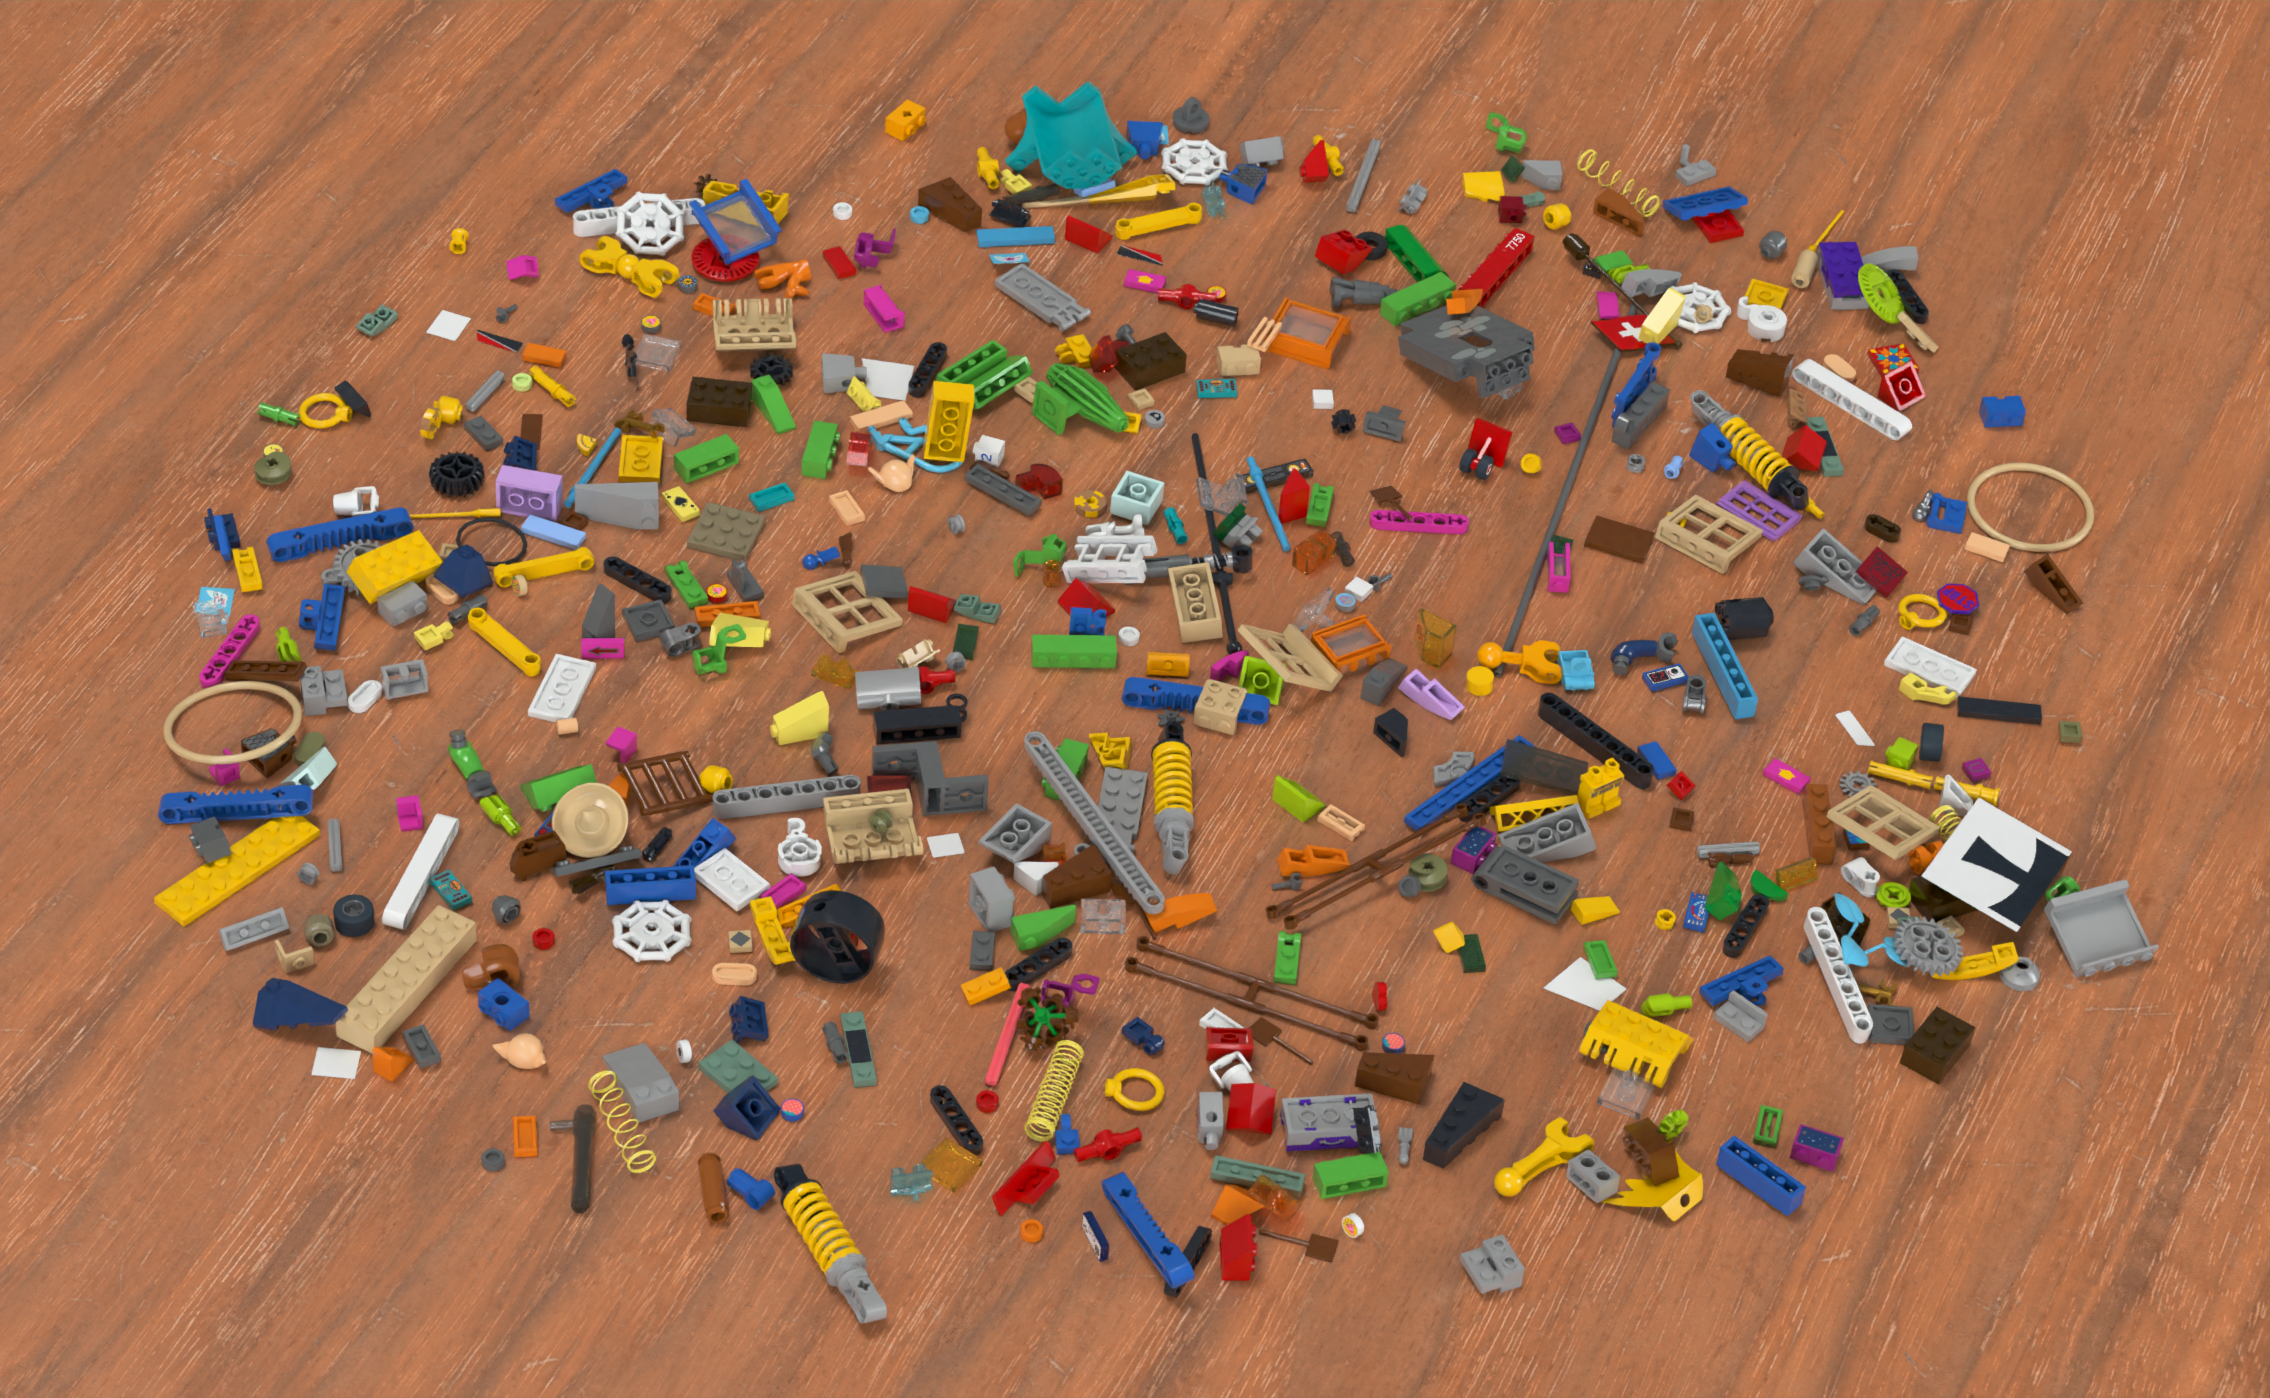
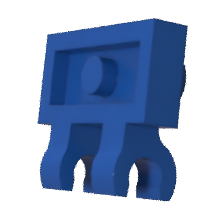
M1071 607L1069 635H1105L1106 610L1100 609L1092 613V608Z

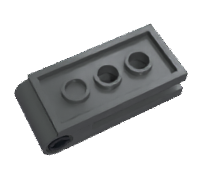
M1505 845L1494 847L1471 877L1473 884L1478 889L1555 925L1570 908L1572 901L1578 897V891L1575 890L1579 885L1578 879Z

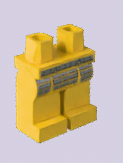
M1614 758L1606 760L1605 765L1601 767L1595 765L1590 767L1587 773L1580 776L1582 783H1580L1577 797L1582 813L1587 820L1602 814L1603 810L1606 812L1621 805L1618 791L1624 779V774L1619 770V764Z

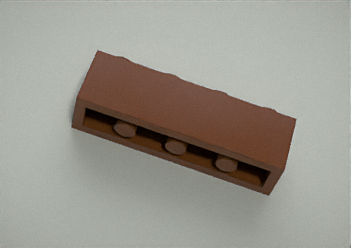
M1806 784L1802 805L1810 863L1832 864L1836 845L1832 820L1827 818L1828 811L1831 809L1828 786L1826 784Z

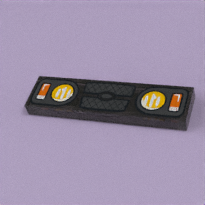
M1304 458L1262 469L1261 471L1266 488L1285 484L1293 468L1297 469L1303 478L1312 477L1314 470ZM1249 473L1235 476L1232 479V483L1240 495L1259 491Z

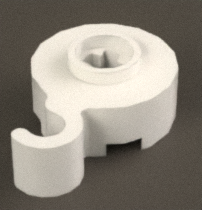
M1741 297L1736 314L1739 318L1748 320V333L1761 341V338L1771 339L1770 342L1780 340L1784 336L1787 324V317L1784 312L1769 305H1747L1748 297Z
M788 819L787 833L789 835L786 836L785 841L778 845V865L782 871L789 875L791 873L796 877L811 875L821 866L822 847L817 839L814 841L808 838V834H805V823L802 819Z

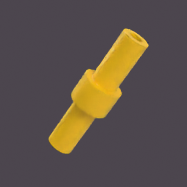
M1809 497V504L1804 509L1807 512H1812L1818 519H1822L1825 513Z

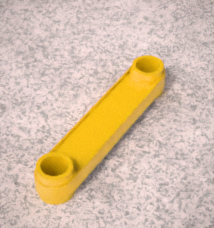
M1190 203L1185 207L1132 219L1122 218L1115 225V234L1118 239L1127 240L1135 235L1188 223L1197 224L1202 219V207L1198 203Z
M581 547L576 551L510 565L500 564L494 568L493 575L500 587H508L512 584V577L516 575H523L527 581L579 569L589 570L594 566L595 562L592 552L586 547Z
M473 608L469 611L468 625L473 631H476L518 666L525 675L532 677L540 673L541 659L538 654L528 649L486 614L484 609Z

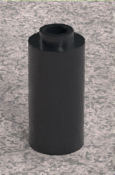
M1200 299L1199 302L1195 303L1194 313L1196 318L1235 327L1239 308Z

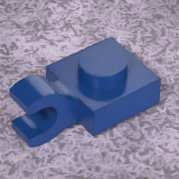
M1061 1114V1130H1055L1056 1154H1074L1073 1149L1080 1147L1078 1129L1071 1130L1070 1114Z

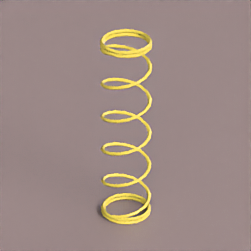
M1593 149L1585 151L1578 160V169L1580 171L1586 170V174L1589 177L1594 178L1598 176L1599 184L1605 187L1610 185L1612 190V184L1620 178L1622 170L1615 173L1610 184L1603 185L1599 180V176L1606 171L1609 161H1606L1601 166L1598 175L1591 176L1588 174L1587 169L1594 163L1597 152ZM1589 152H1593L1586 162V167L1580 168L1582 159ZM1608 163L1607 167L1601 172L1603 166ZM1618 172H1620V175L1618 176V178L1613 182L1614 177L1616 176V174H1617ZM1631 179L1626 184L1623 193H1621V195L1623 194L1624 196V194L1631 189V187L1634 184V179ZM1633 181L1632 185L1626 190L1628 184ZM1644 188L1638 194L1636 202L1630 204L1636 205L1638 213L1644 217H1649L1658 209L1660 198L1656 195L1649 197L1643 204L1640 212L1637 208V202L1645 196L1647 188ZM1645 190L1643 196L1638 200L1640 194ZM1657 198L1655 206L1644 212L1647 204L1652 199Z
M599 1072L590 1079L589 1089L592 1091L594 1098L600 1101L599 1108L602 1114L608 1116L607 1126L610 1130L616 1132L614 1136L615 1142L623 1148L622 1157L627 1162L628 1169L633 1173L644 1172L654 1165L656 1156L651 1150H643L632 1155L629 1160L626 1159L624 1155L625 1148L640 1146L646 1141V1136L636 1135L627 1141L625 1146L619 1144L617 1132L631 1131L637 1127L639 1121L637 1119H630L622 1123L617 1130L611 1128L609 1118L619 1117L628 1113L631 1105L628 1103L620 1104L609 1115L604 1113L601 1106L602 1101L616 1100L621 1097L624 1090L622 1088L610 1090L617 1082V1076L614 1072ZM611 1074L614 1076L613 1083L601 1090L594 1089L597 1081L605 1075ZM597 1077H599V1078L595 1081V1083L593 1084V1087H592L593 1081H594ZM618 1089L621 1090V1094L616 1098L603 1100L610 1092ZM608 1091L602 1099H599L594 1094ZM620 1106H629L626 1112L619 1115H611ZM629 1121L637 1122L631 1129L618 1131ZM644 1137L640 1144L626 1147L634 1138ZM639 1155H652L645 1161L632 1162V1160L638 1157ZM653 1157L652 1162L644 1168L632 1169L630 1167V1164H642Z

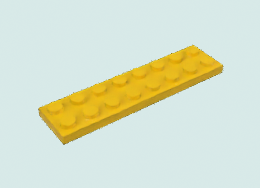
M303 816L274 817L230 847L232 854L203 864L155 896L154 903L185 927L319 837L320 829Z

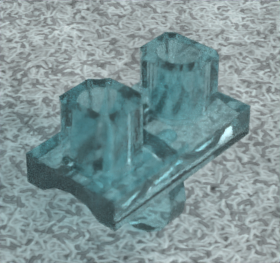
M924 1164L915 1165L912 1173L905 1174L904 1169L901 1167L892 1169L890 1182L891 1196L911 1195L912 1201H918V1194L926 1193V1191L933 1188L932 1170H927Z

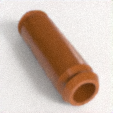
M708 1152L701 1155L698 1160L706 1218L709 1221L721 1223L729 1215L721 1159L717 1154Z

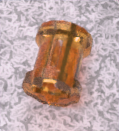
M1055 560L1045 562L1043 584L1049 588L1058 587L1061 584L1059 573L1062 571L1061 563Z
M1065 843L1054 846L1042 844L1043 862L1057 860L1066 862Z

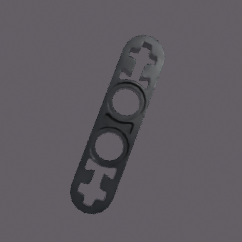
M1895 269L1887 271L1886 274L1898 289L1904 311L1915 323H1926L1929 310L1903 273Z
M935 342L929 346L909 381L908 393L912 397H922L929 389L947 357V346L944 343ZM933 362L935 365H928L926 363ZM926 374L928 377H921L919 375Z
M612 556L604 560V573L607 576L653 601L662 599L663 603H667L671 600V586L618 557ZM625 574H633V575H635V576H633V577H625L624 575H625ZM644 582H646V583H650L651 585H650V586H642L641 584L644 583Z
M1507 771L1460 804L1467 805L1468 815L1459 819L1463 822H1468L1477 813L1485 814L1490 810L1489 807L1496 806L1519 789L1521 776L1514 771ZM1497 789L1500 790L1502 793L1495 794L1491 790ZM1482 799L1487 801V803L1480 804L1477 802V800Z
M1754 895L1748 901L1724 939L1722 951L1726 956L1736 958L1745 949L1767 914L1769 900L1765 896ZM1745 917H1753L1756 921H1747ZM1742 930L1746 932L1747 935H1739L1736 933V931ZM1734 941H1735V942L1737 943V945L1732 948V945L1734 944Z
M1057 938L1005 971L1004 973L1011 987L1007 990L1017 991L1020 983L1029 984L1068 959L1072 954V942L1067 938ZM1046 956L1052 960L1044 962L1040 958ZM1032 967L1035 971L1026 972L1024 968Z
M938 1085L933 1087L930 1092V1103L963 1152L969 1156L980 1154L983 1150V1138L952 1092L946 1086ZM955 1110L957 1114L951 1116L947 1115L945 1111ZM963 1125L968 1129L966 1131H958L956 1127Z
M1201 1225L1197 1227L1183 1251L1193 1271L1206 1251L1212 1237V1229ZM1166 1282L1164 1294L1177 1298L1186 1283L1172 1289Z

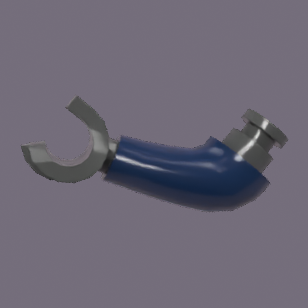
M1663 633L1658 642L1656 640H1631L1618 644L1612 651L1610 658L1613 662V672L1618 675L1626 674L1628 665L1632 664L1635 658L1655 655L1659 660L1670 663L1674 655V651L1670 650L1678 643L1676 634Z

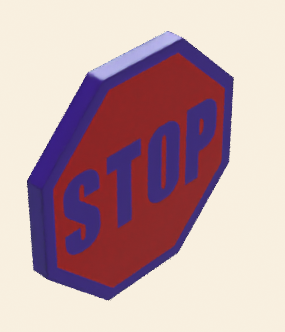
M1946 584L1937 591L1939 606L1951 614H1970L1979 607L1977 592L1965 584Z

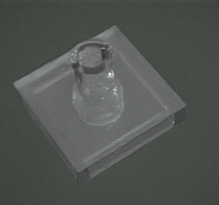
M1328 587L1304 604L1293 625L1301 632L1315 622L1322 629L1335 625V622L1324 614L1335 592Z
M1613 1068L1598 1097L1597 1104L1639 1120L1655 1089V1085L1652 1084V1081L1648 1083L1644 1078L1638 1077L1634 1071L1631 1074V1070L1623 1072Z

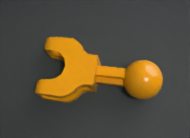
M1540 640L1530 646L1523 645L1521 653L1503 651L1499 644L1487 642L1481 645L1477 653L1479 663L1486 668H1496L1502 662L1519 664V672L1527 674L1538 683L1556 684L1562 679L1561 667L1558 664L1551 663L1557 660L1558 652L1560 651V646L1555 642Z

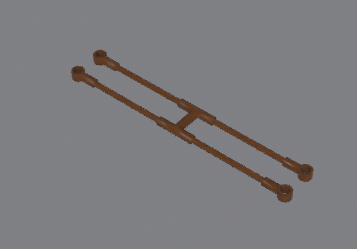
M1458 804L1454 807V810L1443 815L1441 819L1395 844L1352 864L1345 871L1293 899H1287L1278 905L1268 906L1266 908L1267 918H1278L1281 912L1289 909L1296 902L1352 872L1355 873L1367 866L1377 870L1370 874L1368 878L1311 909H1305L1296 915L1286 916L1283 919L1285 928L1288 930L1295 929L1299 922L1309 918L1311 914L1370 882L1373 883L1403 867L1405 863L1460 833H1466L1475 827L1485 826L1487 824L1486 816L1484 813L1473 815L1472 820L1464 823L1457 830L1387 866L1378 862L1387 853L1435 827L1448 823L1457 817L1467 816V805Z
M1146 936L1137 938L1136 948L1139 951L1149 950L1161 955L1166 954L1237 978L1238 981L1250 984L1244 998L1230 993L1225 994L1154 970L1151 966L1139 963L1135 957H1128L1125 961V970L1128 972L1138 971L1150 976L1155 975L1225 999L1226 1002L1314 1029L1350 1043L1359 1051L1367 1048L1368 1038L1365 1035L1354 1036L1345 1032L1340 1033L1266 1008L1265 1005L1252 1001L1257 990L1261 988L1273 993L1278 992L1349 1016L1350 1019L1365 1023V1026L1369 1029H1375L1378 1026L1379 1018L1374 1013L1366 1015L1354 1010L1349 1011L1278 987L1277 984L1241 972L1237 973L1166 949L1165 946L1150 942V939Z

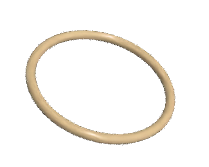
M2007 463L1994 466L1982 472L1974 479L1967 494L1968 509L1976 524L1995 540L2020 550L2053 552L2069 548L2083 540L2090 532L2094 523V508L2084 489L2065 474L2042 465ZM2020 470L2045 474L2063 482L2080 497L2085 506L2086 521L2083 528L2075 536L2062 542L2052 544L2021 542L1999 533L1983 520L1975 504L1976 491L1987 478L2002 472Z
M259 681L228 682L198 691L176 705L165 720L163 735L169 748L185 759L205 764L238 763L263 756L286 743L299 728L302 719V709L297 698L280 686ZM242 689L267 691L287 700L293 709V720L283 734L260 748L244 753L223 756L198 754L181 747L172 735V727L176 718L186 708L203 698L221 692Z

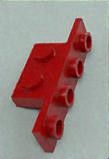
M1044 1141L992 1196L999 1215L1003 1216L1016 1201L1034 1205L1060 1177L1058 1169L1049 1167L1056 1159L1049 1141Z

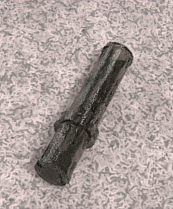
M1056 183L1043 187L1036 186L1032 190L1002 196V201L1010 203V207L1013 204L1020 205L1035 200L1043 201L1044 198L1059 195V188Z

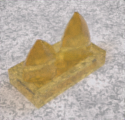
M825 654L818 659V662L813 667L812 676L849 690L856 681L855 672L859 671L853 669L846 658L837 663L832 661L828 654Z
M1810 857L1802 861H1791L1790 865L1775 869L1773 875L1776 879V884L1784 891L1817 880L1816 859Z

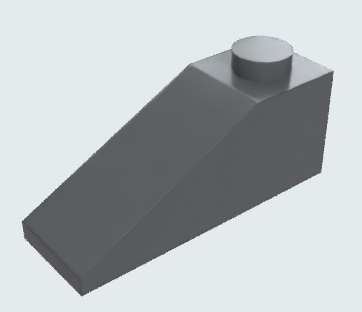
M601 583L597 585L583 621L582 639L615 638V594Z
M1388 658L1373 667L1363 680L1361 699L1380 706L1407 670V665Z

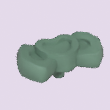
M1536 191L1535 194L1519 196L1523 197V204H1526L1527 207L1543 205L1545 203V195L1539 191Z

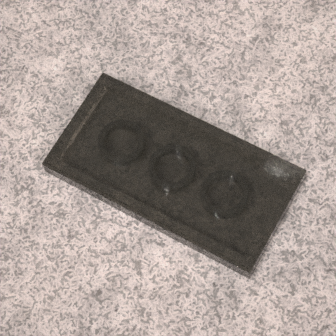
M1507 739L1500 775L1573 796L1578 795L1579 786L1582 783L1580 776L1587 773L1588 762Z

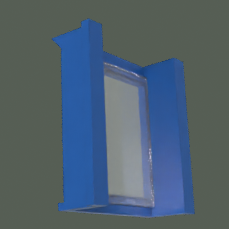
M747 178L740 181L738 192L703 207L699 205L697 200L689 202L692 208L691 215L695 216L726 265L777 243V236L781 232V228Z

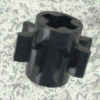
M1341 409L1335 415H1332V428L1337 429L1338 433L1347 434L1355 428V414L1350 415L1349 410Z

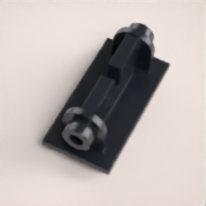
M1001 199L993 200L992 207L994 208L989 213L991 217L1020 227H1024L1032 217L1029 215L1030 212L1027 211V208L1013 204L1011 209L1010 203Z
M1373 1105L1353 1108L1360 1154L1376 1153L1380 1151L1382 1146L1379 1130H1373V1126L1378 1125L1377 1110L1374 1109Z

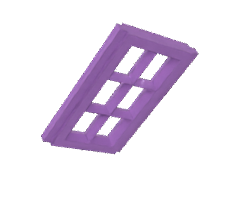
M1746 480L1739 483L1716 503L1720 508L1764 530L1762 535L1772 541L1779 539L1799 523L1803 517ZM1745 492L1755 498V500L1750 502L1739 494ZM1736 499L1746 507L1742 510L1730 501ZM1761 502L1772 510L1767 513L1755 504ZM1752 509L1763 517L1758 520L1746 511ZM1777 512L1789 520L1784 523L1772 516V514ZM1768 519L1778 525L1779 528L1774 530L1763 522Z

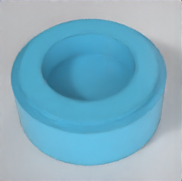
M922 206L912 208L910 210V220L917 224L926 223L929 220V210Z

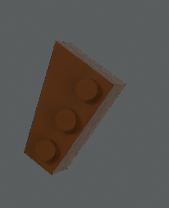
M951 177L919 189L918 206L932 211V215L935 217L941 216L945 218L948 224L965 233L981 227L982 208Z
M1737 349L1728 362L1726 377L1780 397L1789 383L1794 354L1780 356L1773 352L1771 354H1760V351Z
M1093 844L1043 875L1041 894L1050 909L1110 892L1112 873Z
M1363 1052L1357 1067L1355 1086L1420 1105L1432 1073L1435 1055Z
M1649 1117L1623 1127L1625 1137L1622 1140L1627 1150L1632 1151L1633 1159L1637 1165H1641L1646 1179H1650L1653 1185L1657 1186L1679 1177L1675 1145L1672 1142L1667 1143L1665 1141L1667 1140L1665 1134L1659 1135V1128Z

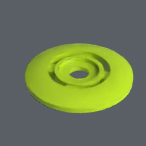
M1867 263L1860 267L1858 281L1869 306L1884 321L1891 324L1900 322L1897 316L1901 311L1904 312V306L1893 281L1882 269L1874 264ZM1878 290L1883 294V298L1879 295Z

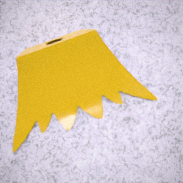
M1675 1149L1679 1177L1654 1186L1651 1180L1645 1177V1180L1626 1179L1627 1185L1634 1191L1617 1192V1194L1623 1197L1606 1198L1602 1202L1631 1207H1662L1667 1216L1675 1222L1702 1200V1174L1688 1166ZM1688 1194L1690 1198L1689 1204L1682 1207L1680 1204L1681 1196Z

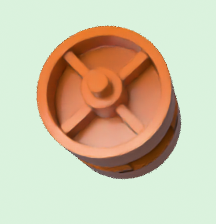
M1941 841L1928 843L1925 847L1920 845L1908 852L1909 864L1915 874L1920 875L1925 872L1944 846Z

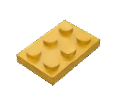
M622 435L618 482H657L659 484L663 437L652 438L651 436Z

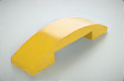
M772 897L751 900L750 907L755 925L770 960L775 965L795 961L790 949V942H787L777 918V909Z
M2014 942L1992 946V952L1962 957L1959 966L1954 972L1950 971L1949 975L1943 972L1941 977L1935 972L1932 978L1963 980L2003 970L2019 961Z

